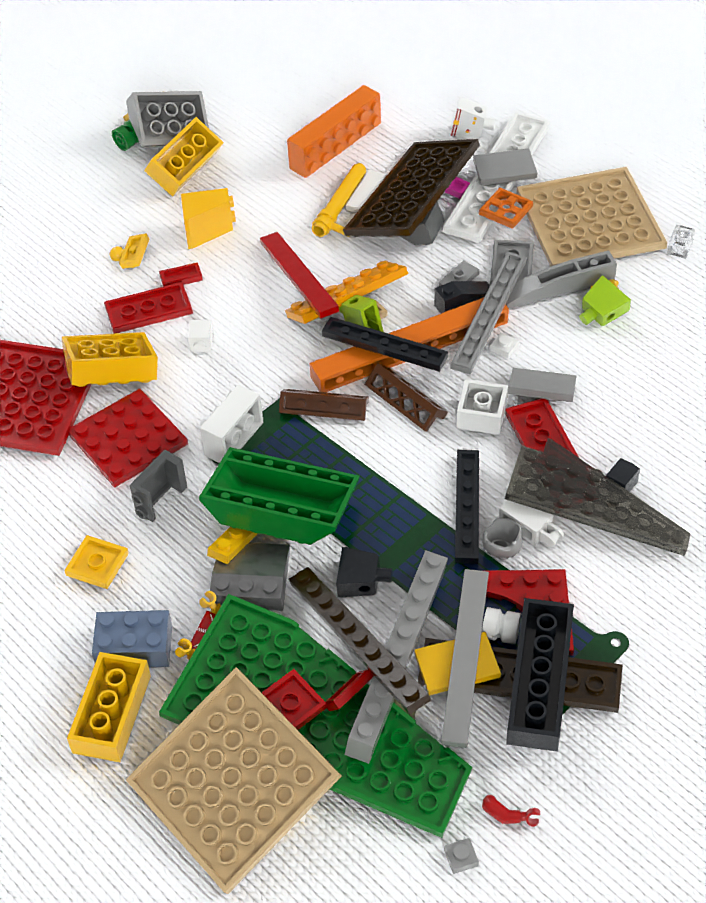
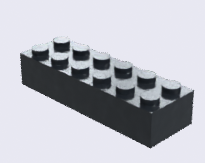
M524 598L506 745L558 752L574 604Z

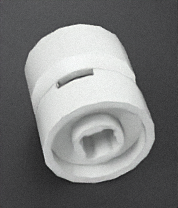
M487 607L482 632H486L488 640L495 641L497 638H500L504 643L515 645L520 627L521 613L507 611L505 614H502L501 609Z

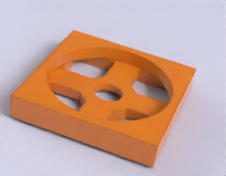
M499 187L479 209V215L513 229L533 207V201ZM515 202H518L522 209L514 206ZM490 205H494L499 209L496 212H493L489 210ZM508 205L510 208L505 209L503 206ZM509 212L515 214L513 219L507 218L504 215Z

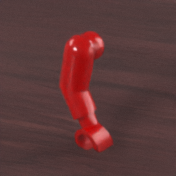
M486 795L482 803L483 810L502 824H515L526 821L529 826L535 827L539 823L538 818L532 819L529 817L531 815H541V811L538 808H530L527 812L509 810L493 795Z

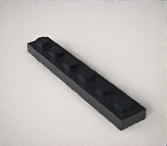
M331 316L322 329V337L438 372L441 371L448 358V351Z
M457 450L455 563L478 564L479 450Z

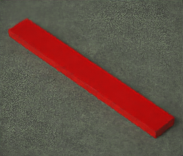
M278 231L260 237L261 245L320 319L339 312L338 304Z

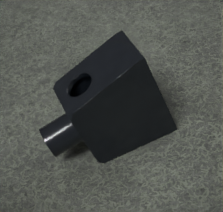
M342 547L336 581L338 597L375 595L378 582H392V568H380L378 554Z

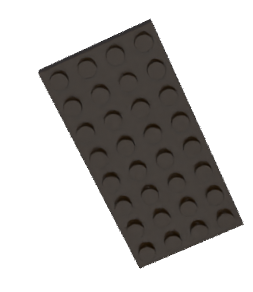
M478 139L414 142L343 229L345 236H411L479 148Z

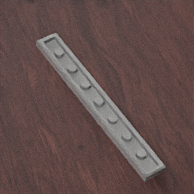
M507 252L450 364V369L471 375L526 264V256Z
M469 569L464 571L441 745L467 748L489 572Z

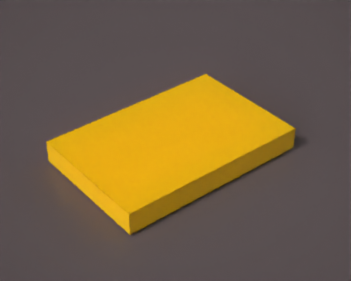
M486 632L481 633L475 684L501 677V672ZM455 639L414 649V654L429 696L448 691Z

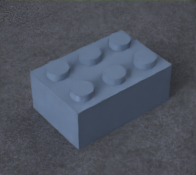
M169 610L96 612L92 645L94 663H96L99 652L147 660L149 668L169 667L172 638V622Z

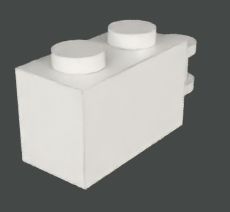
M517 491L499 508V518L511 519L518 523L522 530V538L534 546L539 541H542L549 547H554L556 540L564 537V532L553 524V514L549 510L540 507L529 497L523 496Z

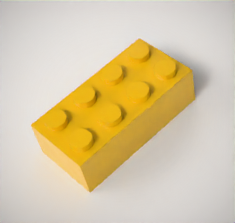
M195 117L150 160L144 171L173 197L217 154L224 142Z
M99 652L67 737L73 754L121 763L151 677L147 660Z

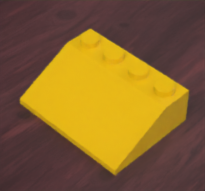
M145 332L61 336L68 377L72 385L83 387L87 384L107 385L108 383L116 382L128 384L132 381L148 383L151 380H157L158 356Z

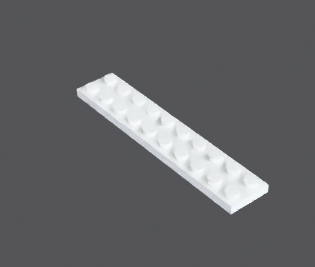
M515 111L490 153L529 148L531 155H533L550 127V120ZM476 173L444 224L443 233L480 243L493 220L479 215V209L499 187L511 191L516 181L480 185ZM490 205L489 210L493 212H496L499 209L494 205Z

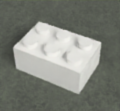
M238 384L233 391L227 394L226 399L215 407L211 416L204 420L200 426L204 456L220 463L229 447L241 449L263 424L260 394Z

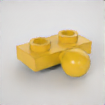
M145 233L129 236L125 249L119 246L113 247L110 250V258L113 261H120L119 264L122 269L140 266L150 240L148 235Z

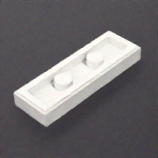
M369 170L347 202L346 210L357 213L387 174Z

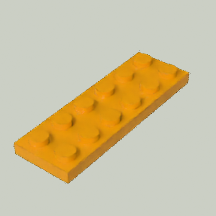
M381 261L376 264V267L360 271V275L345 278L343 283L328 286L325 290L341 307L342 303L354 295L364 296L407 275L408 271L406 266ZM306 300L291 304L290 308L285 310L287 318L303 324L319 317Z

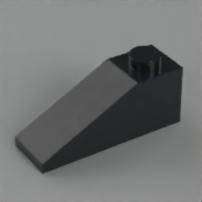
M451 281L434 288V306L441 314L485 297L490 284L487 281Z

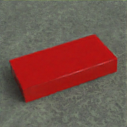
M198 262L159 271L163 286L179 282L185 285L203 281Z
M367 669L354 674L326 701L328 711L340 709L374 675Z

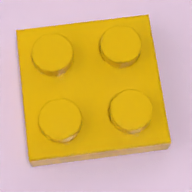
M86 535L65 568V574L74 579L108 589L129 554L128 548Z

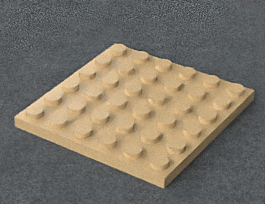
M627 167L517 187V195L533 201V207L526 215L550 267L608 250L615 259L667 249V241Z
M236 667L136 768L126 781L221 890L229 894L342 775Z

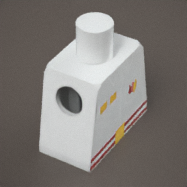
M459 97L450 136L480 138L483 128L494 130L496 120L486 117V106Z

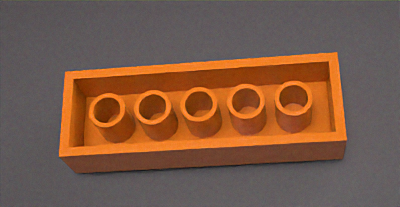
M362 85L287 139L289 169L307 178L381 123L380 93L366 85Z

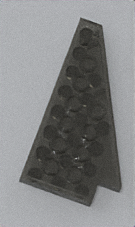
M550 438L547 439L543 452L521 446L504 498L505 500L685 556L691 533L605 476L602 471L593 468Z

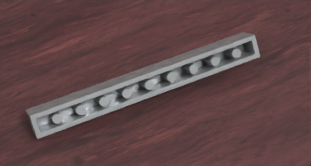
M426 550L385 647L405 669H407L436 596L448 560L447 557ZM375 676L371 681L350 732L345 750V755L368 764L395 699Z

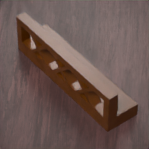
M377 363L364 384L426 432H428L437 417L444 419L448 411L388 366ZM380 375L383 379V386L377 388L373 385V382ZM396 387L398 398L391 399L389 389ZM412 399L414 409L405 410L404 400ZM426 410L430 413V416L425 423H422L419 412Z
M284 388L280 391L279 413L365 421L369 396Z

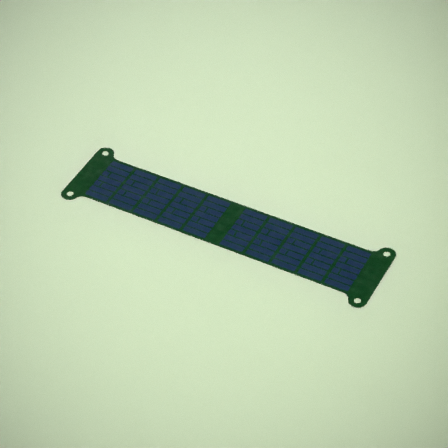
M280 398L262 411L263 424L241 450L360 476L335 532L331 533L349 548L378 554L380 568H392V581L407 593L425 550L448 558L443 578L430 611L455 630L457 629L465 569L478 571L509 570L480 548L478 564L455 563V530L299 415L279 413ZM486 597L484 616L487 607L501 609L502 614H505L507 611L521 613L522 620V611L517 609L514 603L505 599L500 601ZM573 617L574 654L569 655V657L615 663L627 651L629 640L623 633L612 631L607 634H598ZM521 621L515 645L504 643L500 638H497L495 641L489 640L491 647L518 650ZM611 640H620V646L614 647L611 644ZM563 705V713H562V715H563L571 706H564V705Z

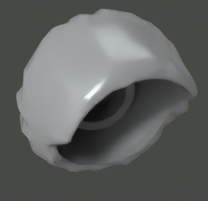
M507 518L495 519L483 533L482 543L484 549L488 554L500 559L516 556L522 548V530L520 525Z

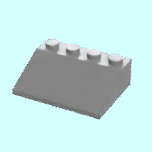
M202 91L132 92L126 100L130 122L142 147L166 146L195 117L209 128Z

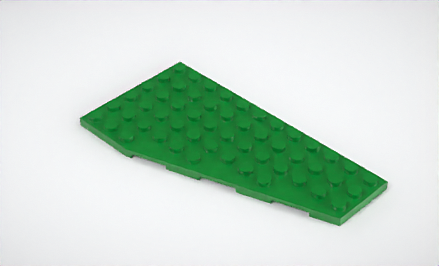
M228 594L161 707L159 716L180 725L236 667L261 693L295 669L325 702L356 674V671L330 649L326 650L299 627L296 621ZM368 683L340 709L328 711L326 708L298 730L342 775L329 790L443 838L472 772V766L449 747L445 748L417 725L415 719L394 702L369 764L345 755L348 737L370 686Z

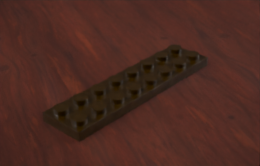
M425 638L424 647L446 642L447 640ZM491 647L499 666L501 677L475 684L474 693L511 698L518 650ZM568 657L563 705L618 713L623 664ZM419 670L418 683L425 686Z

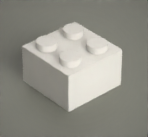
M465 379L457 409L456 428L500 435L507 406L508 385Z

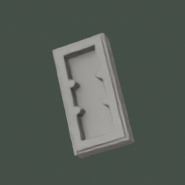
M463 260L439 282V286L451 281H472L479 275L480 269Z

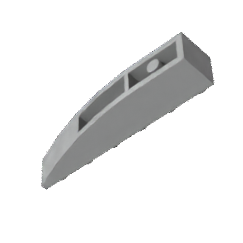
M608 250L551 266L517 281L506 302V306L513 308L591 288L602 275L608 280L615 279L617 263Z

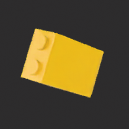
M228 188L181 194L188 249H193L233 230L232 222H236L235 211L230 209L234 207L233 195L229 196Z

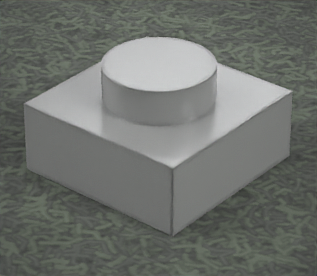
M470 838L444 846V852L453 874L479 865Z

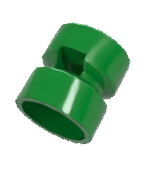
M130 119L111 132L113 141L123 151L130 149L135 143H139Z

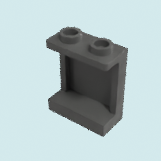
M164 450L129 485L135 513L141 519H147L151 522L156 519L153 506L171 487L181 493L187 488L183 460L167 450Z

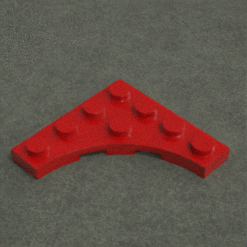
M565 569L487 571L489 572L486 597L500 601L502 599L514 603L516 608L522 612L524 598L569 603ZM571 629L569 655H573V654H574V645H573L572 629Z

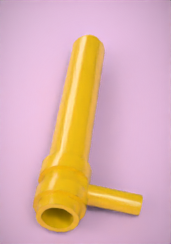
M362 163L352 166L330 201L312 222V232L316 236L324 237L331 230L345 236L343 232L345 227L336 223L337 216L366 174V167Z

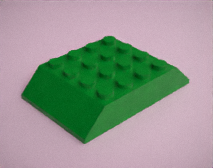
M229 447L200 494L199 501L221 525L311 545L335 532L360 476Z

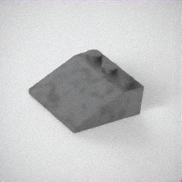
M249 542L228 564L215 560L210 584V591L216 595L215 603H219L222 606L227 595L231 594L267 610L283 611L290 545Z

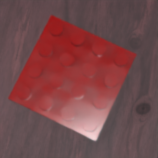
M140 388L75 424L69 430L71 439L114 488L144 471L164 450L173 454L188 445V439Z

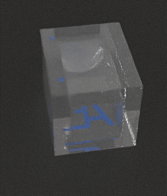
M676 224L669 239L667 254L686 259L693 244L695 229Z

